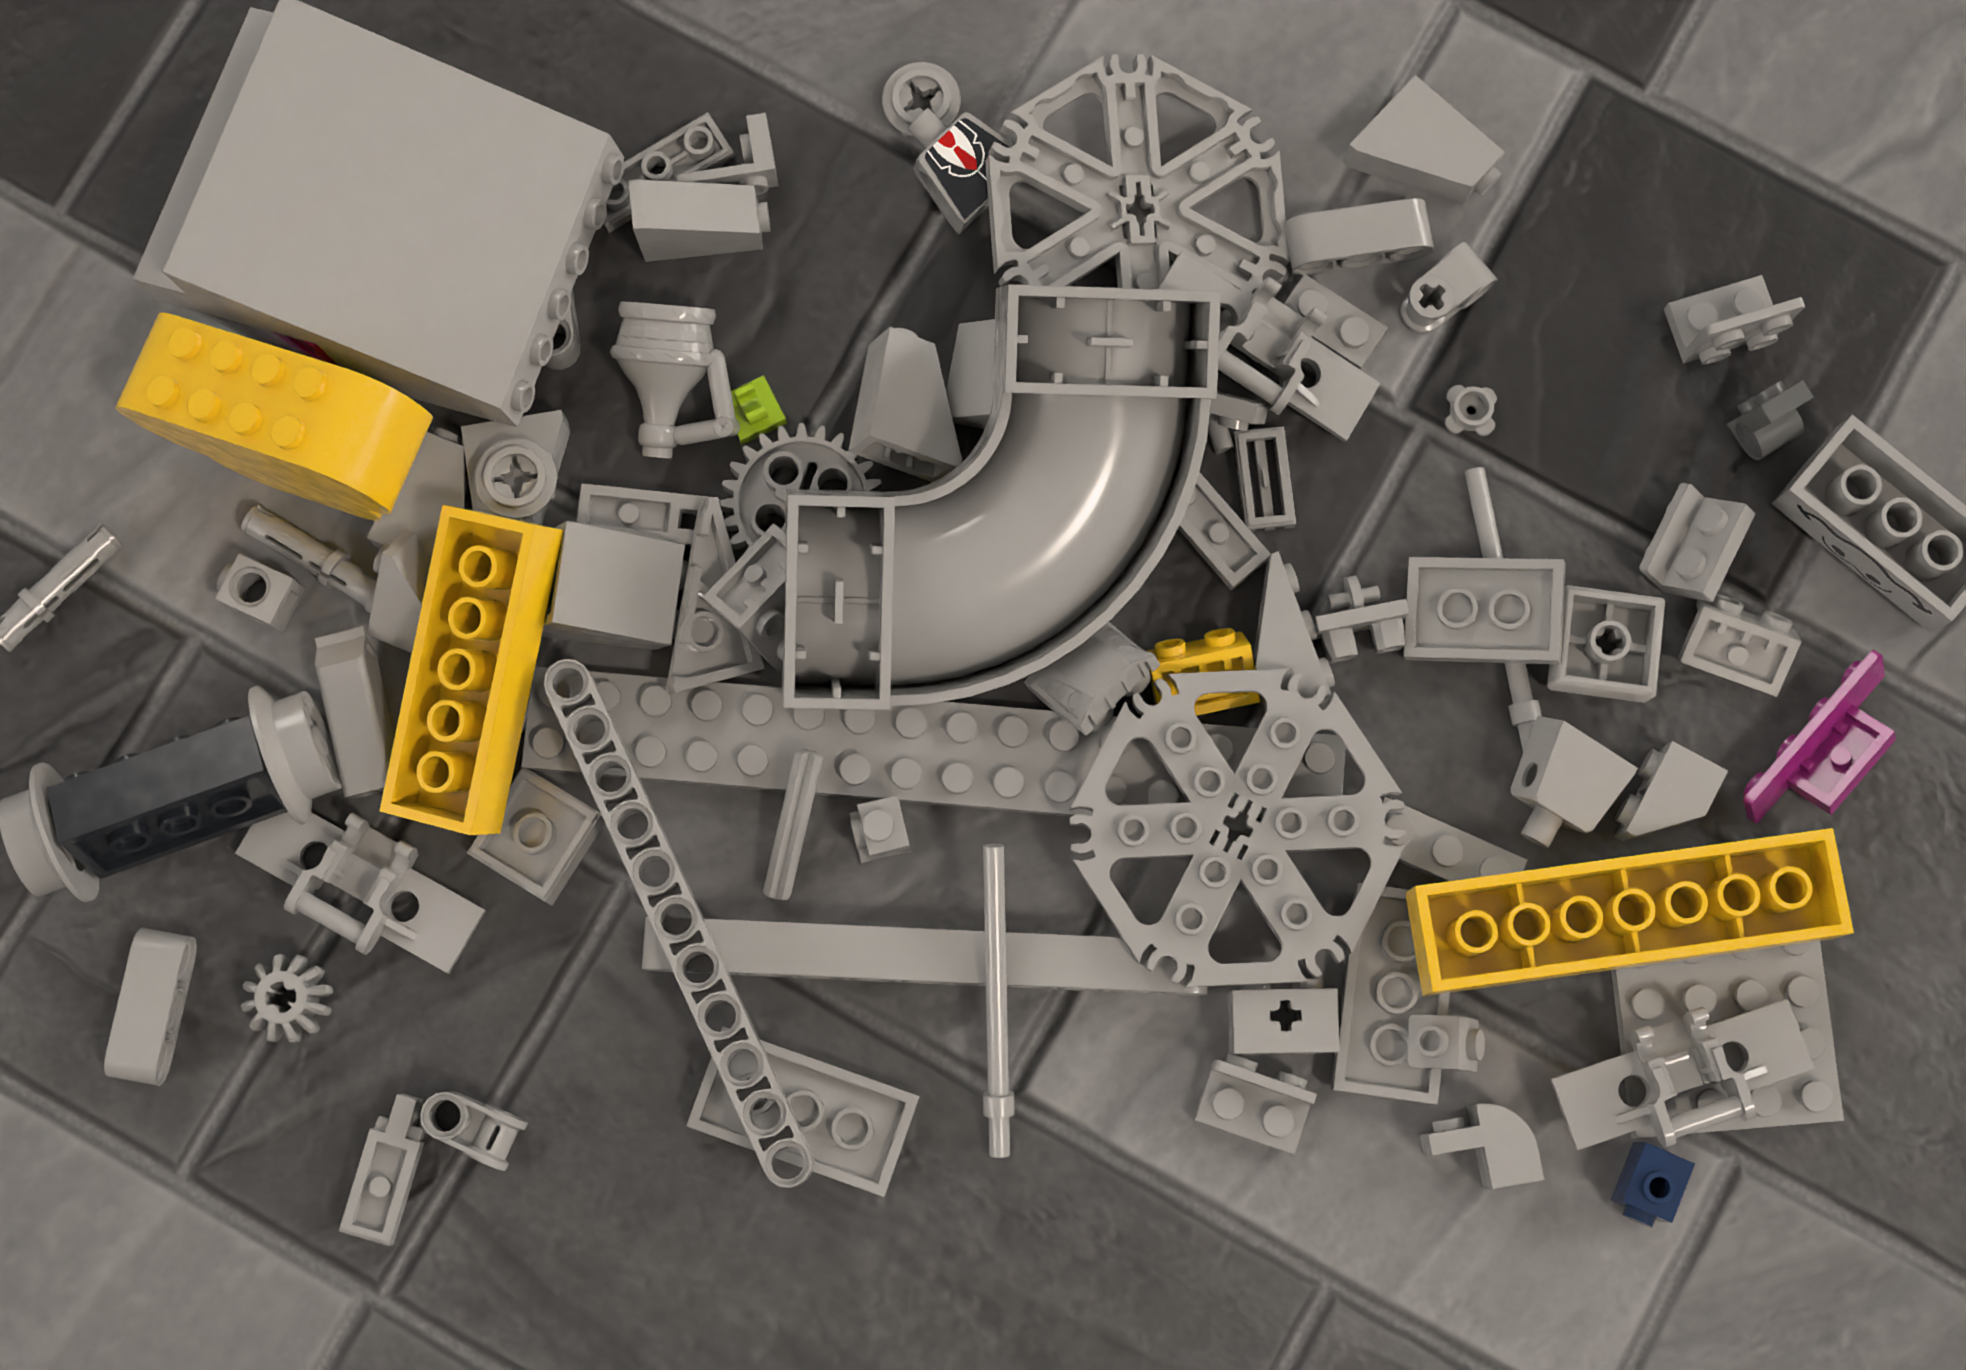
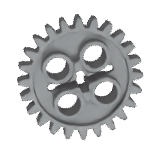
M800 423L796 437H789L785 428L779 426L778 441L772 443L762 433L759 435L760 451L757 452L745 445L742 449L747 464L730 463L731 472L738 480H723L722 482L723 491L734 497L723 499L719 503L722 512L734 514L724 520L727 532L739 531L730 540L732 550L747 547L748 550L765 533L757 526L759 520L764 515L772 513L782 516L785 523L781 530L786 533V489H804L805 476L809 465L815 464L817 466V471L809 490H819L821 484L829 479L843 481L847 486L846 491L882 490L881 479L866 480L874 471V463L866 461L857 464L860 456L843 450L845 443L844 434H838L832 442L826 441L825 426L821 425L814 437H807L805 425ZM783 466L793 468L798 473V476L790 484L779 485L770 478L777 468Z

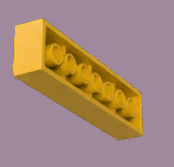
M1833 828L1414 886L1405 893L1422 996L1829 940L1854 933Z

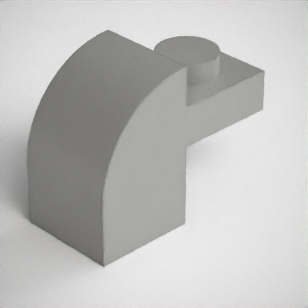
M1494 1104L1467 1105L1471 1126H1465L1463 1117L1434 1121L1432 1122L1434 1132L1420 1134L1423 1155L1433 1156L1475 1148L1483 1188L1496 1189L1545 1180L1539 1149L1533 1132L1520 1116L1505 1107Z

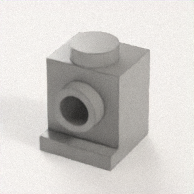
M898 795L858 804V811L849 813L861 864L911 852Z

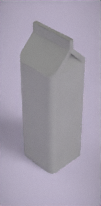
M365 626L315 638L317 647L315 668L344 797L362 798L382 793L385 787L395 735L377 655L367 637Z

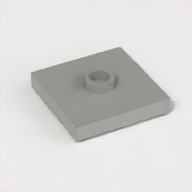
M521 767L510 786L501 834L478 835L467 851V854L553 906L605 824V821L597 810L529 769Z

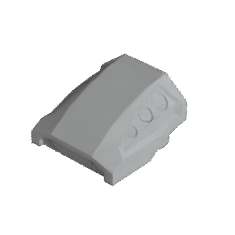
M1108 622L1080 646L1047 667L1030 674L1024 681V684L1059 717L1071 723L1087 736L1090 732L1101 730L1110 723L1114 714V707H1116L1115 704L1123 696H1132L1137 692L1141 693L1150 682V670L1154 672L1160 666V663L1152 652L1148 653L1137 646Z

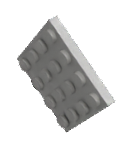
M1820 941L1611 970L1621 1055L1633 1051L1628 1037L1632 1030L1647 1025L1652 1028L1682 1018L1688 1011L1705 1007L1709 1014V1020L1706 1021V1026L1788 999L1815 1069L1750 1091L1756 1109V1117L1745 1121L1741 1117H1737L1693 1133L1844 1121ZM1727 1042L1722 1045L1726 1062L1733 1071L1737 1072L1744 1064V1053L1737 1044ZM1627 1076L1624 1078L1627 1105L1636 1107L1644 1101L1646 1087L1638 1077ZM1711 1082L1677 1093V1096L1665 1100L1664 1103L1669 1117L1728 1098L1726 1090H1722L1720 1082ZM1653 1125L1630 1132L1631 1138L1656 1137Z

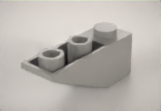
M1278 551L1270 555L1265 567L1253 655L1255 670L1289 668L1281 682L1282 690H1286L1290 678L1295 673L1303 674L1297 689L1304 698L1314 697L1321 684L1327 686V694L1321 703L1323 704L1332 695L1329 688L1335 686L1334 676L1325 657L1318 659L1312 640L1317 639L1313 619L1308 610L1300 611L1294 594L1299 592L1296 573L1290 563L1283 565ZM1259 694L1261 705L1263 707L1264 713H1266V702L1264 698Z

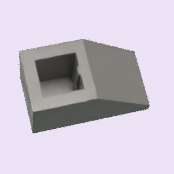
M404 529L391 544L385 543L379 549L373 564V571L378 573L377 582L367 599L365 609L366 612L371 613L367 635L412 653L431 557L416 534L410 530Z
M1673 741L1661 747L1659 751L1651 749L1638 771V776L1644 779L1635 796L1629 793L1617 811L1615 821L1621 823L1614 837L1625 842L1693 822L1706 816L1728 770Z

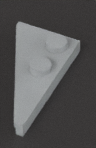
M718 496L701 501L698 505L666 686L668 695L764 669L761 654L739 630L703 599V596L736 563Z

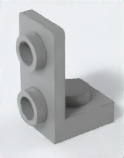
M766 113L746 116L749 133L740 135L744 164L679 174L675 176L676 182L754 185L757 195L764 194L770 187L778 186Z

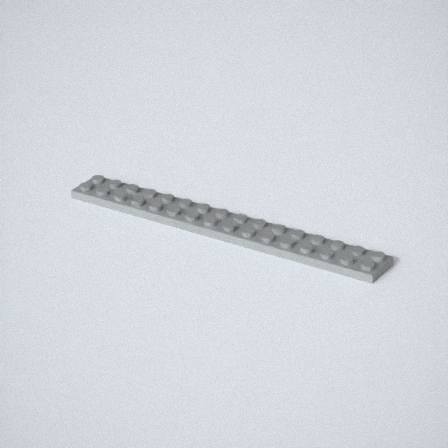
M535 667L529 695L528 718L526 721L521 767L533 771L583 775L545 692L544 678L549 668ZM588 671L597 684L640 780L786 792L796 751L798 749H808L816 751L823 756L815 795L879 800L898 795L899 802L1068 817L1076 814L1091 816L1092 811L1080 808L1070 810L1118 717L1113 716L1106 727L1090 732L1086 736L1071 723L1059 717L1054 711L944 701L932 704L890 706V710L783 708L782 688L714 682L668 695L666 688L668 678ZM572 675L563 679L558 687L559 696L562 698H572L578 695L583 688V678ZM593 721L584 725L579 733L580 742L585 745L599 742L604 736V724ZM1202 724L1235 774L1257 728ZM1318 733L1313 735L1282 798L1343 795L1346 747L1337 735ZM1143 738L1133 739L1126 745L1105 787L1107 798L1116 805L1188 802L1148 740ZM615 767L608 769L602 776L626 778L627 775L625 770ZM1233 794L1228 807L1232 808L1238 797L1237 795ZM1247 802L1242 813H1238L1234 819L1225 817L1223 825L1227 826L1231 831L1251 832L1245 826L1247 819L1245 815L1251 804ZM1261 809L1256 819L1257 822L1260 823L1266 812L1265 809Z

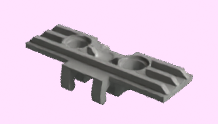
M1181 251L1158 289L1221 291L1220 307L1227 309L1231 313L1233 326H1228L1223 331L1219 329L1218 370L1270 403L1269 410L1279 415L1286 405H1289L1343 442L1347 441L1380 383L1312 338L1317 328L1325 322L1327 315L1314 307L1305 317H1302L1273 297L1282 285L1270 277L1263 281L1251 298ZM1228 345H1233L1252 360L1278 375L1279 385L1226 351ZM1301 362L1310 364L1315 370L1316 382L1313 387L1306 388L1301 384L1305 376L1301 370Z
M289 812L251 825L235 854L293 886L285 901L284 910L293 915L301 912L356 944L355 949L364 955H367L372 950L379 937L382 936L450 974L486 912L485 909L413 870L411 867L418 857V851L415 847L402 840L397 843L370 828L367 820L354 813H351L345 821V824L348 826L346 831L312 812L310 821L303 825L297 823ZM314 843H324L328 848L323 855L322 861L315 868L308 870L303 861L306 849ZM325 881L363 901L364 904L373 908L374 912L365 925L313 895L316 890L319 891ZM401 893H413L419 902L418 913L413 919L400 922L392 914V902Z
M1788 999L1706 1026V1021L1709 1020V1014L1705 1007L1688 1011L1682 1018L1652 1028L1647 1025L1632 1030L1628 1036L1633 1048L1632 1052L1550 1079L1575 1150H1580L1653 1125L1660 1144L1666 1148L1675 1145L1676 1138L1737 1117H1741L1744 1121L1756 1117V1109L1750 1091L1815 1069ZM1727 1042L1737 1044L1744 1053V1064L1737 1072L1733 1071L1726 1062L1722 1045ZM1630 1075L1641 1079L1646 1087V1097L1636 1107L1626 1105L1621 1100L1618 1091L1621 1081ZM1711 1082H1720L1722 1090L1727 1092L1728 1098L1669 1117L1664 1103L1665 1100L1677 1096V1093Z

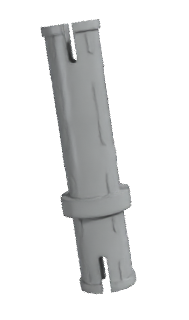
M260 504L250 509L241 525L243 533L257 539L280 555L317 576L318 583L327 589L335 587L366 607L367 599L377 582L375 575L353 563L351 556L341 549L334 551L311 536L278 518Z
M99 523L79 545L75 546L39 582L30 589L25 587L18 593L20 598L0 617V644L11 652L43 620L48 623L55 616L53 611L92 576L103 563L111 558L119 549L123 548L124 545Z

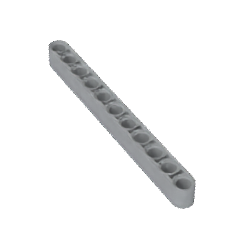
M571 659L557 661L549 667L545 674V692L760 1164L769 1180L777 1186L787 1188L799 1186L808 1180L813 1171L814 1161L811 1150L597 684L586 667L580 662ZM572 675L583 678V688L578 695L572 698H562L559 696L558 687L563 679ZM593 721L604 724V736L599 742L592 745H585L580 742L579 733L584 725ZM615 767L625 770L627 776L622 788L614 792H606L601 789L600 780L604 772ZM634 814H641L647 817L648 828L644 835L633 840L622 836V824L626 818ZM654 861H664L669 864L670 874L664 884L658 887H649L644 884L643 872L647 865ZM676 908L689 910L692 916L689 929L679 935L667 933L664 926L667 914ZM699 955L710 957L714 964L711 977L702 983H692L689 981L686 975V967L689 961ZM719 1003H729L735 1008V1023L727 1031L717 1032L712 1030L708 1023V1014L711 1008ZM751 1051L756 1055L759 1063L756 1074L748 1080H736L730 1072L731 1059L738 1052ZM764 1099L776 1101L781 1110L779 1122L768 1130L759 1129L752 1120L754 1106ZM788 1147L798 1150L804 1161L802 1171L792 1179L782 1178L777 1174L774 1167V1159L777 1153Z
M645 917L642 970L673 972L649 918ZM666 917L664 922L665 930L672 935L683 934L689 929L692 918ZM704 919L730 975L986 986L985 931ZM1006 932L1007 987L1188 996L1208 995V987L1184 988L1191 979L1193 966H1187L1184 978L1177 984L1170 982L1176 971V964L1171 958L1162 957L1158 960L1157 966L1152 972L1147 970V960L1150 954L1155 951L1152 945H1149L1142 953L1140 963L1138 964L1121 937ZM704 955L695 956L686 967V973L713 974L714 970L713 960Z

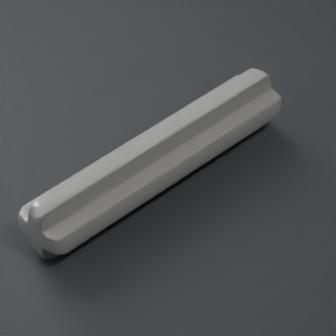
M798 749L794 755L763 888L764 895L773 899L788 900L792 893L823 761L822 754L816 751Z

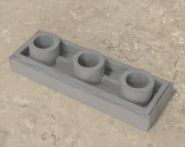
M708 112L624 162L622 178L617 185H613L606 203L607 212L603 224L609 233L632 220L629 191L630 180L676 181V175L716 169L735 158L733 150ZM661 166L665 168L661 174L654 175L650 173L655 167Z

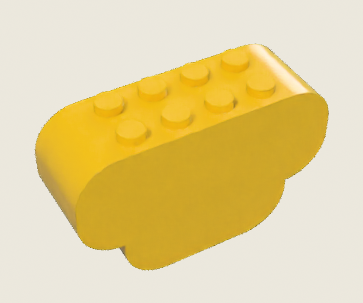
M169 313L158 314L115 406V409L123 416L150 432L182 447L206 455L217 463L243 476L275 489L373 521H380L383 514H391L433 419V416L426 409L408 396L366 375Z

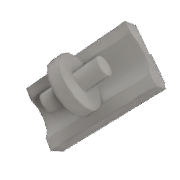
M1356 575L1344 577V592L1328 595V604L1330 610L1347 607L1348 610L1316 616L1314 625L1317 639L1314 640L1321 639L1322 647L1329 663L1356 658L1358 651L1353 633L1369 629L1376 654L1400 650L1405 645L1403 621L1409 615L1406 599L1364 607V603L1381 600L1379 587L1372 586L1361 589Z

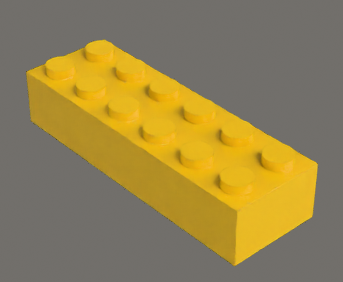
M442 505L380 812L467 835L501 834L564 530L480 511Z

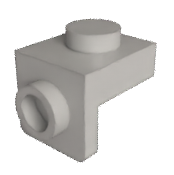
M1411 1015L1409 1017L1408 1065L1410 1067L1477 1072L1478 1061L1483 1059L1485 1051L1484 1033L1482 1029H1478V1019L1448 1015Z

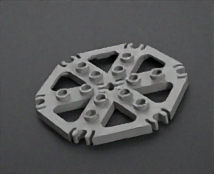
M1112 54L1107 62L1105 73L1103 66L1104 56L1100 57L1010 112L999 131L1012 139L1013 146L1004 147L994 142L988 152L989 155L985 160L994 274L1000 268L1013 265V267L1005 271L998 283L1001 287L1011 281H1018L1022 285L1070 286L1115 257L1117 288L1158 289L1170 269L1169 259L1175 261L1181 251L1251 298L1256 289L1263 283V275H1269L1274 279L1280 280L1287 271L1285 266L1289 263V250L1284 227L1286 217L1280 150L1272 157L1261 159L1274 146V139L1270 138L1262 144L1253 142L1250 132L1261 122L1258 116L1251 117L1242 126L1237 123L1239 119L1247 117L1252 109L1153 55L1149 57L1146 64L1144 55L1137 54L1132 63L1133 73H1125L1121 70L1118 54ZM1147 65H1148V69H1149V74H1148V75L1145 74ZM1166 94L1209 116L1214 123L1215 130L1214 134L1161 166L1155 98ZM1090 95L1097 98L1103 107L1107 164L1044 131V120L1082 96ZM1236 180H1250L1258 190L1261 238L1257 243H1254L1192 210V208ZM1016 183H1027L1082 212L1084 215L1030 249L1021 248L1012 237L1010 188ZM1119 188L1122 189V196L1120 195ZM1136 195L1141 209L1149 210L1150 212L1142 220L1141 227L1137 223L1136 216L1127 214L1126 211L1133 205ZM1122 227H1125V237H1126V239H1123V229H1122ZM1227 309L1220 313L1219 329L1222 331L1228 326H1233V317Z
M1289 668L1168 674L1167 678L1174 684L1177 695L1171 694L1169 685L1161 678L1154 682V686L1161 696V701L1158 704H1146L1138 692L1132 695V705L1142 717L1140 719L1137 718L1129 710L1125 701L1070 810L1080 808L1092 811L1091 816L1076 814L1069 818V826L1083 825L1088 828L1091 834L1089 841L1086 843L1071 844V853L1085 855L1092 852L1094 858L1084 861L1072 860L1075 867L1138 964L1140 963L1142 953L1149 945H1152L1155 951L1150 954L1146 969L1152 972L1160 958H1171L1176 964V971L1170 982L1174 984L1179 983L1186 974L1187 966H1193L1191 979L1184 988L1308 982L1299 968L1298 961L1303 960L1304 968L1309 975L1314 978L1320 976L1322 972L1315 963L1316 953L1319 950H1326L1332 955L1336 963L1345 959L1344 951L1340 945L1333 941L1335 937H1338L1346 945L1348 953L1352 954L1405 845L1390 846L1383 843L1384 839L1393 841L1406 836V829H1391L1385 824L1384 820L1388 811L1403 810L1405 808L1404 802L1388 800L1382 803L1380 796L1388 794L1401 795V790L1335 692L1332 694L1330 704L1325 710H1322L1318 705L1323 702L1327 694V686L1321 684L1314 697L1304 698L1297 689L1303 674L1297 672L1290 678L1286 690L1281 689L1283 676ZM1255 692L1260 694L1266 702V713L1235 774L1195 714V702L1204 694ZM1320 730H1330L1337 734L1364 775V786L1359 793L1354 795L1282 798L1313 735ZM1136 738L1148 740L1188 801L1187 803L1116 805L1107 798L1105 793L1106 784L1126 745L1131 740ZM1233 794H1235L1238 797L1236 798L1232 808L1228 807V804ZM1248 802L1251 805L1245 815L1247 817L1245 826L1251 830V834L1249 837L1240 835L1236 841L1231 843L1226 853L1223 849L1229 839L1227 838L1229 828L1223 825V820L1225 817L1234 819L1238 813L1241 814ZM1263 808L1266 812L1259 823L1256 819ZM1214 832H1216L1218 836L1214 844L1211 845L1209 842ZM1243 846L1246 848V851L1240 860L1237 856ZM1341 849L1363 850L1369 857L1370 868L1348 912L1342 916L1328 914L1286 852ZM1192 856L1159 922L1152 925L1142 924L1135 918L1110 878V868L1117 860ZM1239 882H1241L1281 943V952L1273 961L1221 964L1214 961L1209 954V941Z

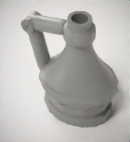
M620 302L618 311L623 319L616 343L612 346L610 354L613 359L617 360L624 374L634 385L642 405L644 423L640 425L638 432L639 444L643 446L642 456L672 458L673 448L677 444L687 445L737 435L740 430V424L735 417L725 357L720 350L713 348L710 325H713L716 319L715 310L664 304ZM707 373L715 419L675 426L679 409L684 400Z

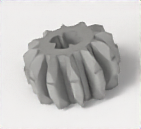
M278 954L273 958V970L261 963L255 966V972L261 981L259 983L244 982L243 989L247 992L255 993L254 1000L245 1001L240 1007L244 1012L258 1011L249 1026L254 1031H260L267 1027V1040L278 1042L285 1033L289 1042L296 1043L301 1040L302 1027L313 1034L320 1030L319 1024L313 1016L315 1013L324 1016L330 1015L332 1009L327 1005L319 1004V998L331 995L333 988L330 985L316 986L325 971L319 966H314L307 970L308 959L306 957L296 955L291 963H289L285 955ZM284 988L296 992V1001L288 1002L292 1007L291 1009L279 1006V995H286L283 991Z

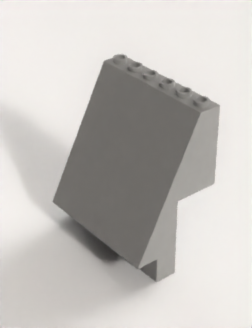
M279 0L274 13L250 7L133 280L157 301L315 343L340 367L353 370L382 382L409 398L518 427L523 413L527 412L532 406L535 396L534 385L541 367L545 366L551 358L553 337L560 320L565 319L571 305L570 294L577 276L581 275L586 269L589 259L588 248L594 233L602 227L605 221L606 203L613 185H617L622 178L624 156L610 134L299 0Z

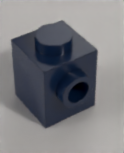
M1633 1142L1612 1194L1611 1201L1625 1206L1622 1216L1652 1228L1655 1220L1672 1223L1695 1163L1647 1142Z

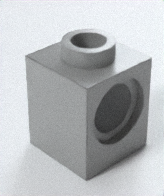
M238 553L234 563H229L221 572L216 587L219 592L215 599L228 609L283 634L306 588L295 579ZM265 581L266 592L264 596L256 602L248 603L247 591L249 587L255 582Z

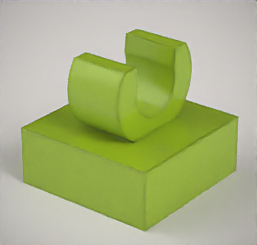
M764 375L731 391L735 417L740 424L737 436L742 445L759 438V435L762 433L765 435L779 426L787 424L786 418Z

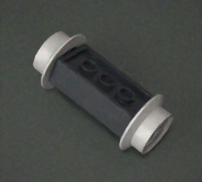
M254 686L248 692L250 715L242 718L232 717L224 719L217 723L215 728L192 736L181 735L168 740L164 746L142 754L131 753L121 756L114 764L91 772H76L63 780L58 772L49 764L44 762L35 764L30 771L29 789L3 798L0 801V831L6 851L17 875L25 887L37 897L67 887L79 900L89 902L98 895L99 879L289 812L297 823L301 825L308 823L311 819L312 799L342 788L332 739L316 703L306 691L275 701L262 687Z

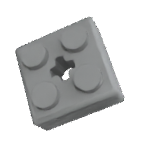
M1566 585L1564 589L1561 664H1549L1548 688L1554 691L1642 703L1655 697L1665 600L1659 597ZM1603 633L1608 634L1607 639L1609 643L1616 645V649L1607 655L1602 653V648L1597 646L1595 642Z

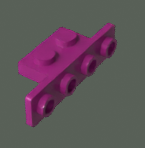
M1871 650L1863 661H1854L1845 671L1841 679V686L1830 699L1824 697L1814 706L1808 719L1809 723L1798 736L1790 735L1782 743L1777 752L1776 761L1765 774L1759 772L1749 781L1743 794V802L1748 819L1756 824L1759 823L1788 788L1832 815L1896 741L1894 730L1858 708L1885 676L1882 654Z

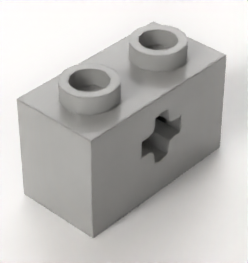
M1307 979L1308 982L1292 983V989H1272L1271 984L1240 985V990L1228 992L1229 1054H1331L1340 1052L1337 988L1324 989L1323 979ZM1280 1002L1285 1003L1287 1012H1295L1296 1021L1287 1024L1286 1031H1281L1279 1022L1270 1021V1012L1278 1010Z

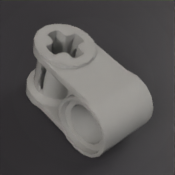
M1462 242L1447 253L1431 270L1416 280L1410 288L1409 294L1402 301L1400 318L1403 324L1412 332L1419 334L1430 333L1458 311L1474 303L1498 279L1466 242ZM1428 301H1430V302L1434 305V306H1432V305L1427 306V307L1424 309V308L1420 305V303H1421V304H1425V303H1427Z
M457 1092L434 1094L423 1104L420 1113L421 1125L427 1134L463 1151L465 1155L501 1171H506L509 1165L505 1159L519 1130H525L528 1125L527 1121L493 1105L483 1104ZM446 1100L454 1102L460 1109L461 1115L458 1125L451 1131L441 1128L436 1122L435 1117L438 1106ZM499 1127H500V1131H499V1133H498V1135H497V1137H496V1139H495V1141H494V1143H493V1145H492V1147H491V1144H492V1142H493V1140H494V1138H495V1136H496V1134H497V1132H498V1130H499Z

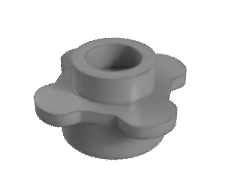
M1455 385L1450 388L1447 393V400L1450 402V415L1445 420L1446 428L1453 434H1459L1465 430L1475 431L1479 436L1489 435L1495 428V422L1491 418L1494 404L1497 401L1495 392L1488 387L1472 386L1464 388L1462 385ZM1469 406L1473 407L1475 414H1468L1466 408Z

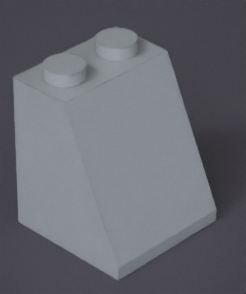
M565 521L555 527L564 531L541 637L647 650H658L671 645L672 639H675L680 610L676 609L678 591L684 587L688 567L687 560H683L685 545L571 521Z

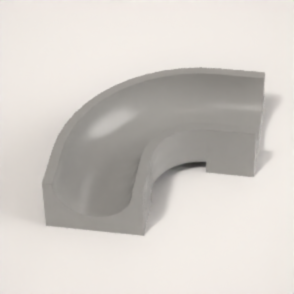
M1011 284L996 288L992 406L988 422L980 440L958 467L933 483L905 491L786 489L785 617L781 686L783 708L890 710V706L932 704L971 697L1009 685L1047 667L1080 646L1108 623L1141 588L1163 557L1183 520L1197 483L1207 442L1211 399H1217L1221 291Z

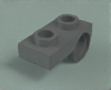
M1804 380L1787 389L1782 381H1779L1738 405L1737 408L1742 415L1727 423V426L1744 451L1751 458L1761 460L1803 434V422L1796 408L1814 398Z

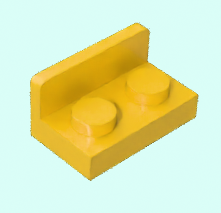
M1221 628L1207 632L1204 635L1205 639L1186 643L1183 639H1167L1156 643L1155 649L1147 650L1148 653L1152 652L1160 663V666L1154 672L1150 670L1155 705L1161 701L1160 693L1154 686V682L1159 678L1167 682L1172 695H1177L1174 684L1167 678L1168 674L1255 670L1251 644L1242 632H1235L1230 628ZM1255 692L1204 694L1196 700L1194 711L1197 716L1259 703V694Z

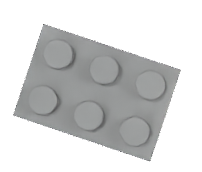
M1409 557L1407 584L1409 615L1405 621L1404 658L1413 661L1561 664L1566 567L1564 559Z

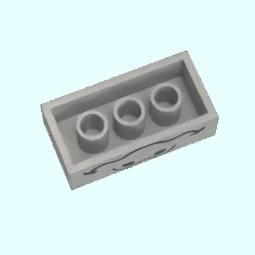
M1852 414L1829 434L1772 502V505L1927 631L1932 633L1951 623L1966 606V505Z

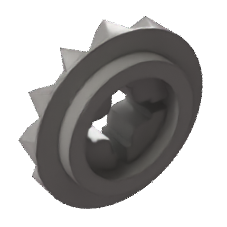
M927 62L911 63L895 71L886 82L882 95L883 109L889 125H893L904 137L908 135L913 136L908 127L923 112V109L920 107L909 110L913 105L911 87L915 93H919L923 98L935 95L930 100L931 111L947 127L954 120H957L961 104L960 90L953 76L944 68Z
M510 438L494 444L482 455L475 471V487L481 501L496 515L521 520L523 517L532 514H540L549 500L555 498V488L559 477L552 457L541 445L524 438ZM515 460H517L525 476L537 478L522 484V491L519 492L520 498H517L509 484L496 482L512 477Z

